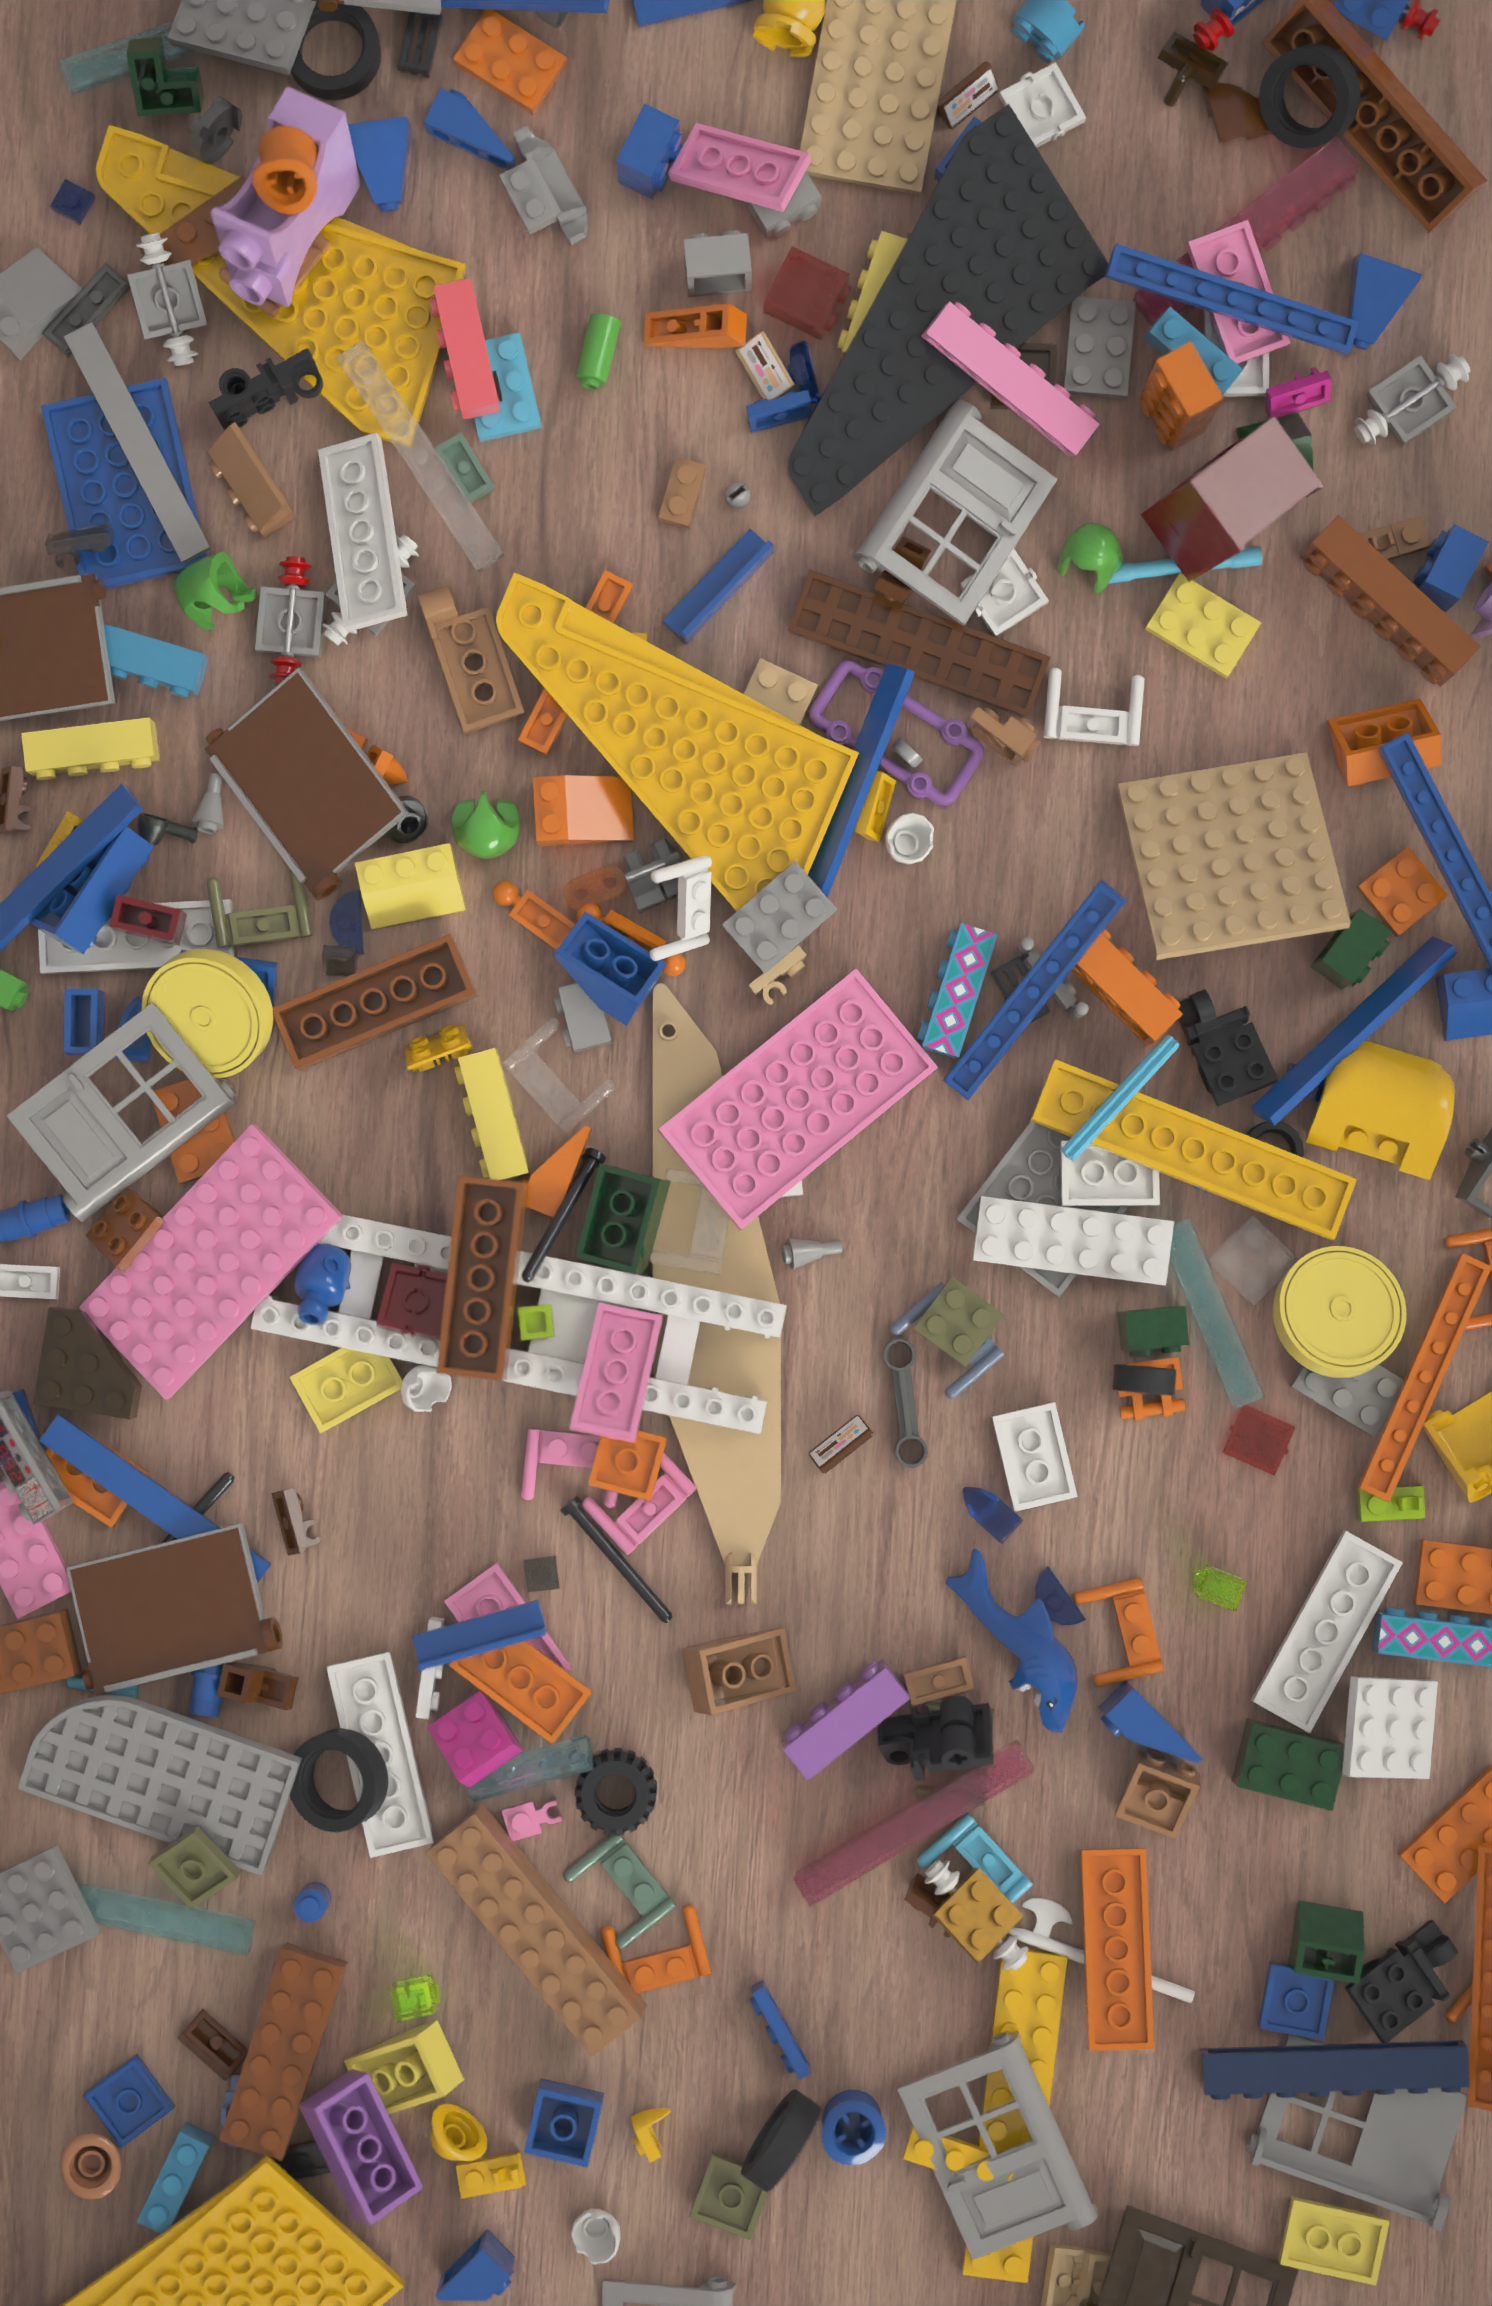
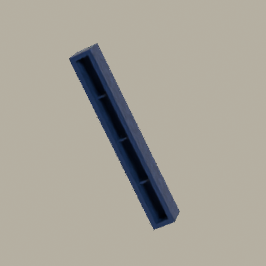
M1463 2040L1388 2042L1386 2044L1355 2043L1200 2048L1202 2088L1204 2094L1210 2095V2098L1214 2100L1229 2099L1230 2094H1243L1244 2098L1258 2099L1263 2097V2093H1276L1277 2097L1291 2098L1296 2096V2092H1309L1310 2096L1324 2097L1329 2095V2091H1342L1343 2095L1357 2096L1362 2094V2090H1375L1376 2094L1390 2095L1395 2093V2089H1408L1409 2093L1423 2094L1428 2092V2088H1441L1442 2092L1456 2093L1461 2091V2087H1470L1468 2051Z

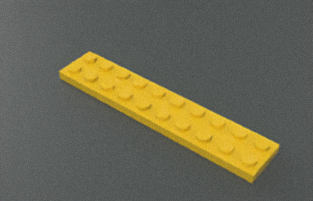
M1055 1059L1030 1121L1073 1137L1118 1088L1119 1084ZM1139 1092L1134 1095L1090 1143V1145L1329 1240L1336 1238L1357 1181L1353 1177Z
M1028 1949L1025 1954L1028 1957L1026 1962L1015 1971L1011 1968L1005 1971L1003 1969L1005 1961L1001 1958L991 2039L1002 2032L1008 2031L1012 2034L1019 2031L1021 2044L1050 2106L1068 1957L1051 1952ZM1002 2069L986 2075L982 2113L1015 2101ZM1019 2108L984 2121L998 2153L1032 2140ZM979 2131L978 2146L987 2149ZM1033 2237L974 2260L965 2243L963 2275L1028 2283Z

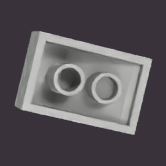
M37 247L0 273V343L19 361L44 336L42 333L82 290L73 279Z

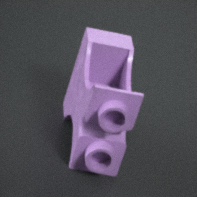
M286 87L268 117L266 132L277 126H292L302 130L313 139L318 149V156L314 167L317 177V192L313 202L305 211L294 215L282 214L269 207L259 197L253 185L254 170L261 163L258 155L249 177L234 198L221 207H214L211 211L218 239L221 242L219 252L225 258L231 278L229 285L238 296L255 305H262L266 298L285 307L290 306L299 270L312 242L331 219L344 215L361 186L345 112Z

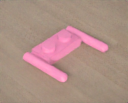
M528 1429L521 1497L524 1500L534 1498L537 1462L592 1468L601 1436ZM606 1490L605 1506L615 1508L618 1504L619 1493Z
M663 1453L660 1464L665 1474L656 1481L651 1501L638 1498L616 1519V1522L591 1497H587L582 1501V1507L626 1555H629L637 1545L641 1544L697 1488L665 1453Z

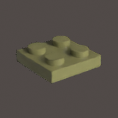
M951 1276L913 1329L966 1367L1004 1314Z
M198 1825L154 1854L148 1862V1865L190 1909L235 1881L241 1872Z
M712 2152L689 2217L751 2240L768 2192H765L741 2175L743 2163Z

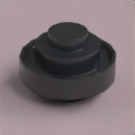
M400 796L398 798L409 814L387 831L386 834L397 843H409L424 833L429 817L427 809L418 799L412 796Z

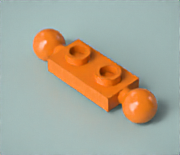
M500 881L493 888V898L496 903L501 906L511 905L514 907L509 913V917L555 950L559 948L576 925L528 889L521 897L518 895L516 885L510 881Z
M593 903L583 904L577 911V921L584 912H587L648 952L653 948L665 945L667 942L613 910H610L606 917H603L600 908ZM681 953L661 959L667 963L663 970L666 975L677 976L685 969L686 961Z

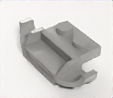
M527 125L513 132L514 139L525 162L500 174L499 178L528 234L531 235L557 221L562 233L571 246L585 239L588 226L586 206L562 164L557 151L549 143L535 136L528 129Z

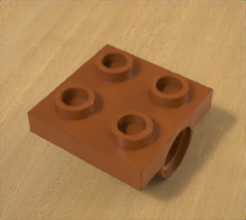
M128 1187L113 1200L111 1205L86 1234V1237L116 1268L125 1272L165 1221L162 1219L163 1215Z

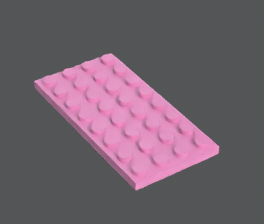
M855 969L658 1129V1132L736 1227L741 1230L935 1071L938 1066L861 973Z
M251 1124L162 1218L165 1223L127 1270L123 1272L115 1268L79 1308L88 1314L100 1331L165 1400L170 1399L344 1216L256 1124Z

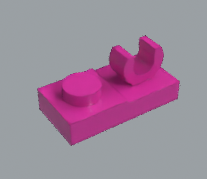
M1313 367L1309 377L1302 378L1298 372L1295 373V380L1266 389V413L1269 418H1279L1330 401L1331 377L1327 371L1319 373V370Z

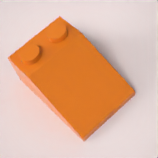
M574 775L533 777L536 842L538 846L634 841L632 790L621 777Z

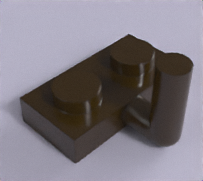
M1174 31L1158 56V59L1168 64L1171 68L1178 70L1164 98V103L1170 107L1175 106L1189 78L1213 90L1229 63L1206 49H1201L1197 44Z

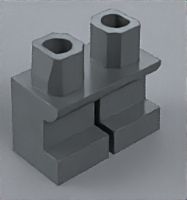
M667 839L660 840L651 845L656 861L647 865L644 864L639 850L623 856L627 872L625 873V878L639 913L665 903V898L658 883L653 882L651 879V873L654 870L682 862L678 851L674 852ZM678 877L660 882L668 901L678 897Z

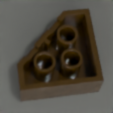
M49 1307L33 1404L132 1419L137 1418L142 1385L122 1361V1357L109 1339L93 1323L86 1312Z

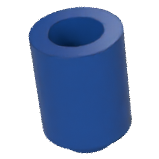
M311 1882L305 1885L294 1901V1911L297 1917L304 1922H315L322 1918L331 1903L329 1889L319 1882Z

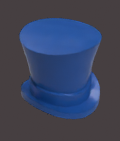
M843 2091L836 2094L825 2106L822 2115L821 2137L826 2153L834 2161L844 2165H858L872 2159L884 2145L886 2127L881 2109L875 2099L863 2091Z

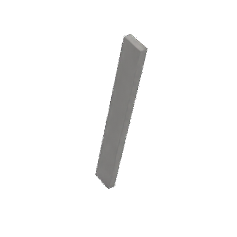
M93 322L64 336L181 562L185 564L212 550Z

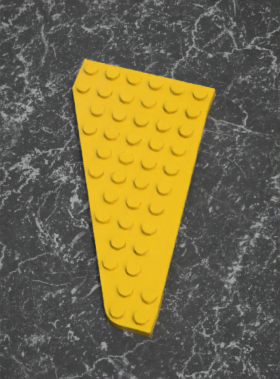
M111 125L108 126L96 165V176L103 191L148 234L158 232L161 234L240 178L230 172L173 150L161 142ZM336 216L319 232L321 236L331 242L329 249L321 255L322 258L293 293L290 306H281L274 318H271L256 305L242 299L227 283L219 278V271L227 267L225 258L222 255L216 257L212 255L192 266L195 278L282 360H286L308 348L323 380V388L320 395L361 434L367 436L377 433L383 441L411 449L441 353L436 330L442 328L440 317L434 318L430 298L435 297L433 286L463 280L466 264L415 249ZM313 375L302 377L312 388L315 387L316 377Z
M514 572L496 616L497 628L501 638L690 859L708 855L711 858L712 865L708 868V871L711 872V883L736 912L794 861L808 875L859 752L819 736L580 606L555 590Z
M266 2155L238 2180L60 2306H382L404 2287V2279Z

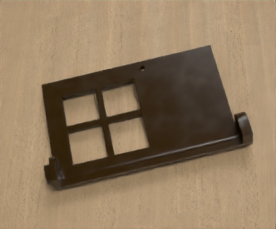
M1126 2205L1097 2304L1091 2300L1083 2299L1079 2306H1188L1189 2301L1201 2306H1221L1191 2295L1203 2256L1234 2267L1223 2306L1232 2305L1242 2270L1273 2282L1266 2306H1288L1298 2269L1280 2265L1277 2261Z

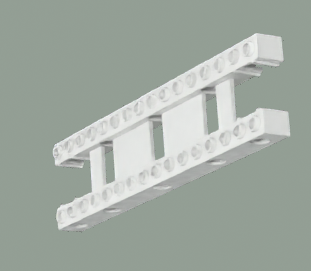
M343 1215L344 1217L319 1242L351 1249V1271L348 1279L350 1289L345 1290L339 1312L328 1310L327 1319L320 1325L306 1324L299 1319L297 1314L299 1305L279 1300V1296H267L254 1310L251 1329L437 1367L440 1340L415 1335L411 1337L410 1334L405 1333V1335H402L401 1332L377 1328V1320L371 1319L384 1256L414 1262L415 1268H418V1265H425L430 1267L431 1271L448 1274L452 1237ZM521 1251L517 1284L541 1288L538 1306L552 1304L555 1337L531 1339L529 1351L510 1349L507 1380L501 1381L577 1396L598 1303L633 1310L638 1308L668 1315L656 1377L649 1378L642 1410L758 1434L761 1433L768 1400L758 1399L759 1395L755 1394L753 1397L727 1394L719 1391V1387L716 1386L713 1389L688 1384L700 1321L725 1326V1330L729 1331L731 1328L765 1334V1338L768 1339L771 1336L781 1337L787 1305L548 1256L544 1259L534 1279L530 1282H525L522 1280L521 1274L533 1253Z

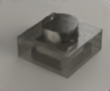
M323 945L322 962L324 975L347 977L357 973L356 947Z
M556 1555L523 1560L527 1593L560 1588Z

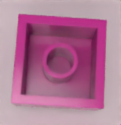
M481 1690L427 1727L458 1781L468 1787H472L524 1751L494 1700Z

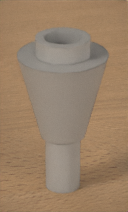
M217 773L210 774L207 792L192 820V823L198 826V831L207 834H215L217 830L224 828L220 796L223 777Z
M787 1238L786 1245H782L784 1264H789L792 1270L822 1258L824 1255L842 1253V1243L840 1240L820 1243L819 1241Z

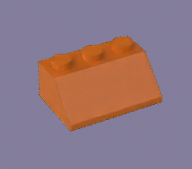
M1421 698L1328 719V728L1337 766L1347 787L1362 785L1384 778H1392L1377 748L1409 732L1427 769L1441 766V734Z

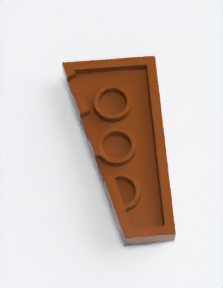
M244 175L160 234L161 238H168L163 243L164 250L172 253L166 261H163L165 265L190 259L193 266L198 264V261L212 255L214 257L221 255L219 252L221 242L218 239L211 211L214 207H221L234 198L247 180ZM139 248L140 252H141L142 255L144 256V255H145L144 249H143V248Z

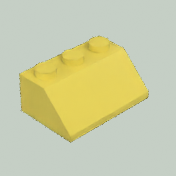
M450 843L355 863L361 895L372 930L466 911L454 849Z

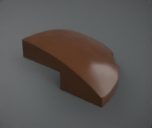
M1217 83L1213 90L1204 85L1201 86L1208 115L1213 118L1219 143L1245 136L1250 140L1272 134L1262 117L1258 97H1254L1242 90V87L1227 83Z

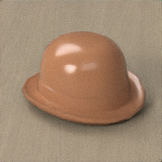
M89 2133L77 2136L68 2142L62 2152L60 2161L62 2178L67 2187L77 2196L88 2200L103 2198L113 2191L120 2180L122 2169L120 2154L115 2145L102 2135Z

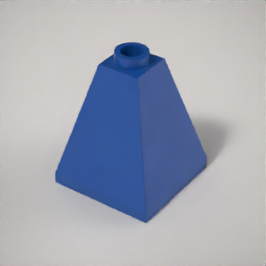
M407 116L348 124L355 159L375 205L380 207V212L399 210V204L403 203L412 127Z
M1363 253L1354 257L1348 318L1359 321L1352 346L1367 350L1369 345H1373L1420 281L1421 273Z

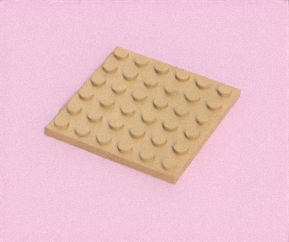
M1307 752L1118 784L1117 791L1156 960L1350 927L1351 921Z

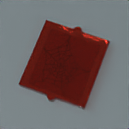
M1243 1404L1235 1424L1229 1428L1231 1433L1222 1453L1275 1476L1284 1454L1286 1455L1289 1452L1287 1446L1296 1427Z

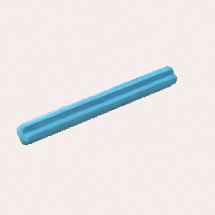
M1166 1035L1062 1147V1153L1071 1161L1077 1159L1179 1048V1043L1172 1036Z

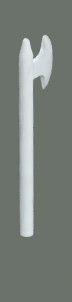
M1045 1898L1026 1900L1021 1907L1032 1910L1036 1915L1033 1932L1024 1928L1013 1927L1008 1933L1012 1936L1017 1935L1018 1940L1057 1955L1066 1956L1070 1960L1084 1964V1950L1049 1938L1052 1926L1055 1923L1065 1922L1073 1925V1918L1069 1911L1053 1900ZM1151 1975L1152 1990L1192 2003L1195 1995L1194 1990Z

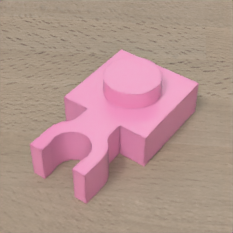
M557 1799L546 1802L543 1807L538 1809L535 1807L534 1800L502 1809L507 1832L511 1840L517 1841L542 1833L540 1823L554 1824L563 1820L562 1815L551 1817L547 1813L549 1807L558 1805Z

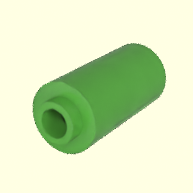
M601 313L590 314L575 375L576 379L581 381L580 385L584 388L598 390L599 386L607 384L621 326V321L615 317Z

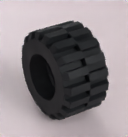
M615 1748V1751H609V1749L602 1750L601 1754L593 1755L589 1762L582 1767L575 1787V1804L577 1810H580L582 1813L581 1818L584 1822L589 1821L591 1823L590 1828L595 1831L599 1828L603 1830L605 1835L610 1836V1832H617V1836L624 1835L625 1831L630 1830V1832L637 1830V1827L640 1824L643 1825L648 1820V1816L652 1814L657 1796V1781L654 1779L652 1768L647 1766V1761L642 1756L641 1758L635 1756L636 1752L631 1750L624 1752L622 1748ZM610 1774H620L630 1779L635 1786L633 1802L621 1809H612L605 1806L597 1796V1786L603 1777Z

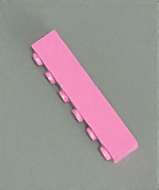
M951 302L945 304L921 337L1067 456H1076L1100 425L1094 420L1096 415L1085 405L1080 404L1078 407L1069 399L1071 394L1065 388L1058 384L1052 386L1044 379L1046 374L1039 367L1032 363L1028 366L1019 359L1021 353L1008 343L1002 345L994 338L996 333L984 323H980V325L969 318L971 312L958 302L954 305Z

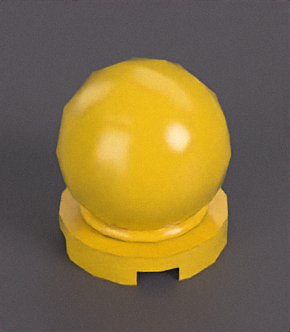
M763 0L762 8L764 14L757 16L755 20L753 37L769 50L774 51L775 47L778 46L790 50V57L809 56L816 42L815 34L812 31L817 28L825 14V0Z

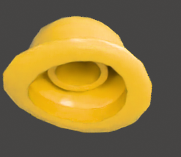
M446 2103L439 2105L432 2114V2130L430 2135L435 2152L439 2156L452 2161H472L480 2158L487 2150L488 2139L479 2121L468 2111L457 2105Z

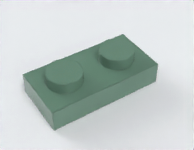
M462 432L434 448L467 505L495 490V486Z

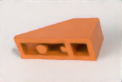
M729 303L645 313L644 345L709 349L746 346L747 314Z
M584 1126L533 1172L529 1180L523 1179L522 1183L528 1184L527 1208L554 1217L572 1184L592 1128Z

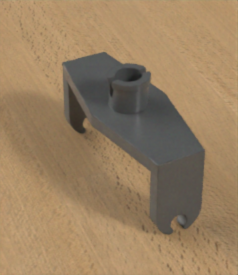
M1491 1128L1483 1142L1475 1138L1469 1143V1146L1473 1147L1474 1151L1466 1148L1465 1154L1467 1157L1472 1158V1161L1455 1198L1489 1218H1492V1208L1475 1197L1492 1172Z

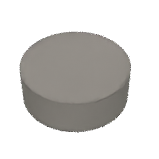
M901 737L892 745L893 749L912 768H916L923 760Z

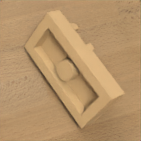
M798 945L767 973H763L748 985L749 990L754 996L763 991L765 1003L770 1006L773 1005L774 1002L768 994L771 989H779L783 995L787 993L785 986L775 981L786 974L791 978L803 969L805 964L802 961L806 959V953Z

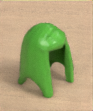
M1091 522L1078 527L1066 538L1063 544L1057 571L1059 575L1065 576L1071 561L1082 570H1095L1096 578L1093 592L1095 594L1102 592L1123 563V555L1116 535L1110 528L1100 523Z

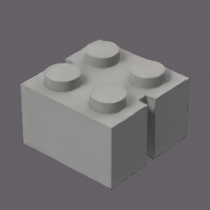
M729 230L723 232L721 236L709 237L708 234L698 233L691 235L690 239H684L688 297L752 291V268L748 233L741 234L738 230Z

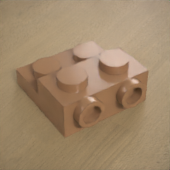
M977 707L967 722V729L1013 765L1017 766L1021 759L1027 763L1041 743L1036 739L1037 735L1033 733L1035 728L1025 719L1019 717L1016 720L1013 716L1003 726L999 723L1001 718L989 708H985L983 711L980 707Z
M1139 1750L1128 1774L1127 1785L1115 1809V1816L1176 1839L1200 1788V1773H1197L1196 1768L1188 1762L1180 1761L1176 1765L1166 1761V1757L1156 1750H1149L1147 1753Z

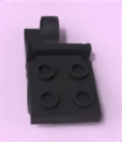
M306 348L277 365H274L271 358L266 359L267 363L256 365L261 374L252 379L242 369L231 368L226 370L219 380V389L222 395L208 402L224 430L234 422L240 428L248 422L247 418L256 413L265 414L271 411L276 406L275 403L280 401V397L284 395L290 405L298 401L295 393L308 399L318 396L323 388V380L309 349ZM305 375H313L317 379L315 387L311 390H303L299 387L300 379Z
M1205 989L1191 994L1188 999L1179 1002L1181 1006L1178 1010L1183 1015L1178 1020L1187 1038L1188 1046L1193 1045L1191 1053L1198 1062L1201 1079L1207 1091L1212 1094L1217 1107L1278 1082L1276 1073L1253 1023H1248L1250 1012L1247 1006L1216 1017L1214 1005Z
M949 1696L941 1701L940 1710L929 1711L928 1706H923V1714H919L915 1707L912 1708V1714L887 1717L878 1724L879 1750L890 1764L904 1765L910 1762V1769L916 1781L925 1780V1766H927L929 1773L992 1765L994 1764L990 1705L989 1703L972 1705V1702L966 1697Z
M1434 1920L1428 1921L1403 1942L1398 1941L1395 1944L1398 1950L1389 1948L1387 1950L1388 1954L1383 1958H1377L1364 1964L1359 1984L1350 1983L1344 1987L1382 2043H1388L1435 2005L1432 1998L1445 2001L1451 1996L1433 1968L1442 1966L1452 1960L1457 1955L1458 1950L1450 1938L1442 1934Z

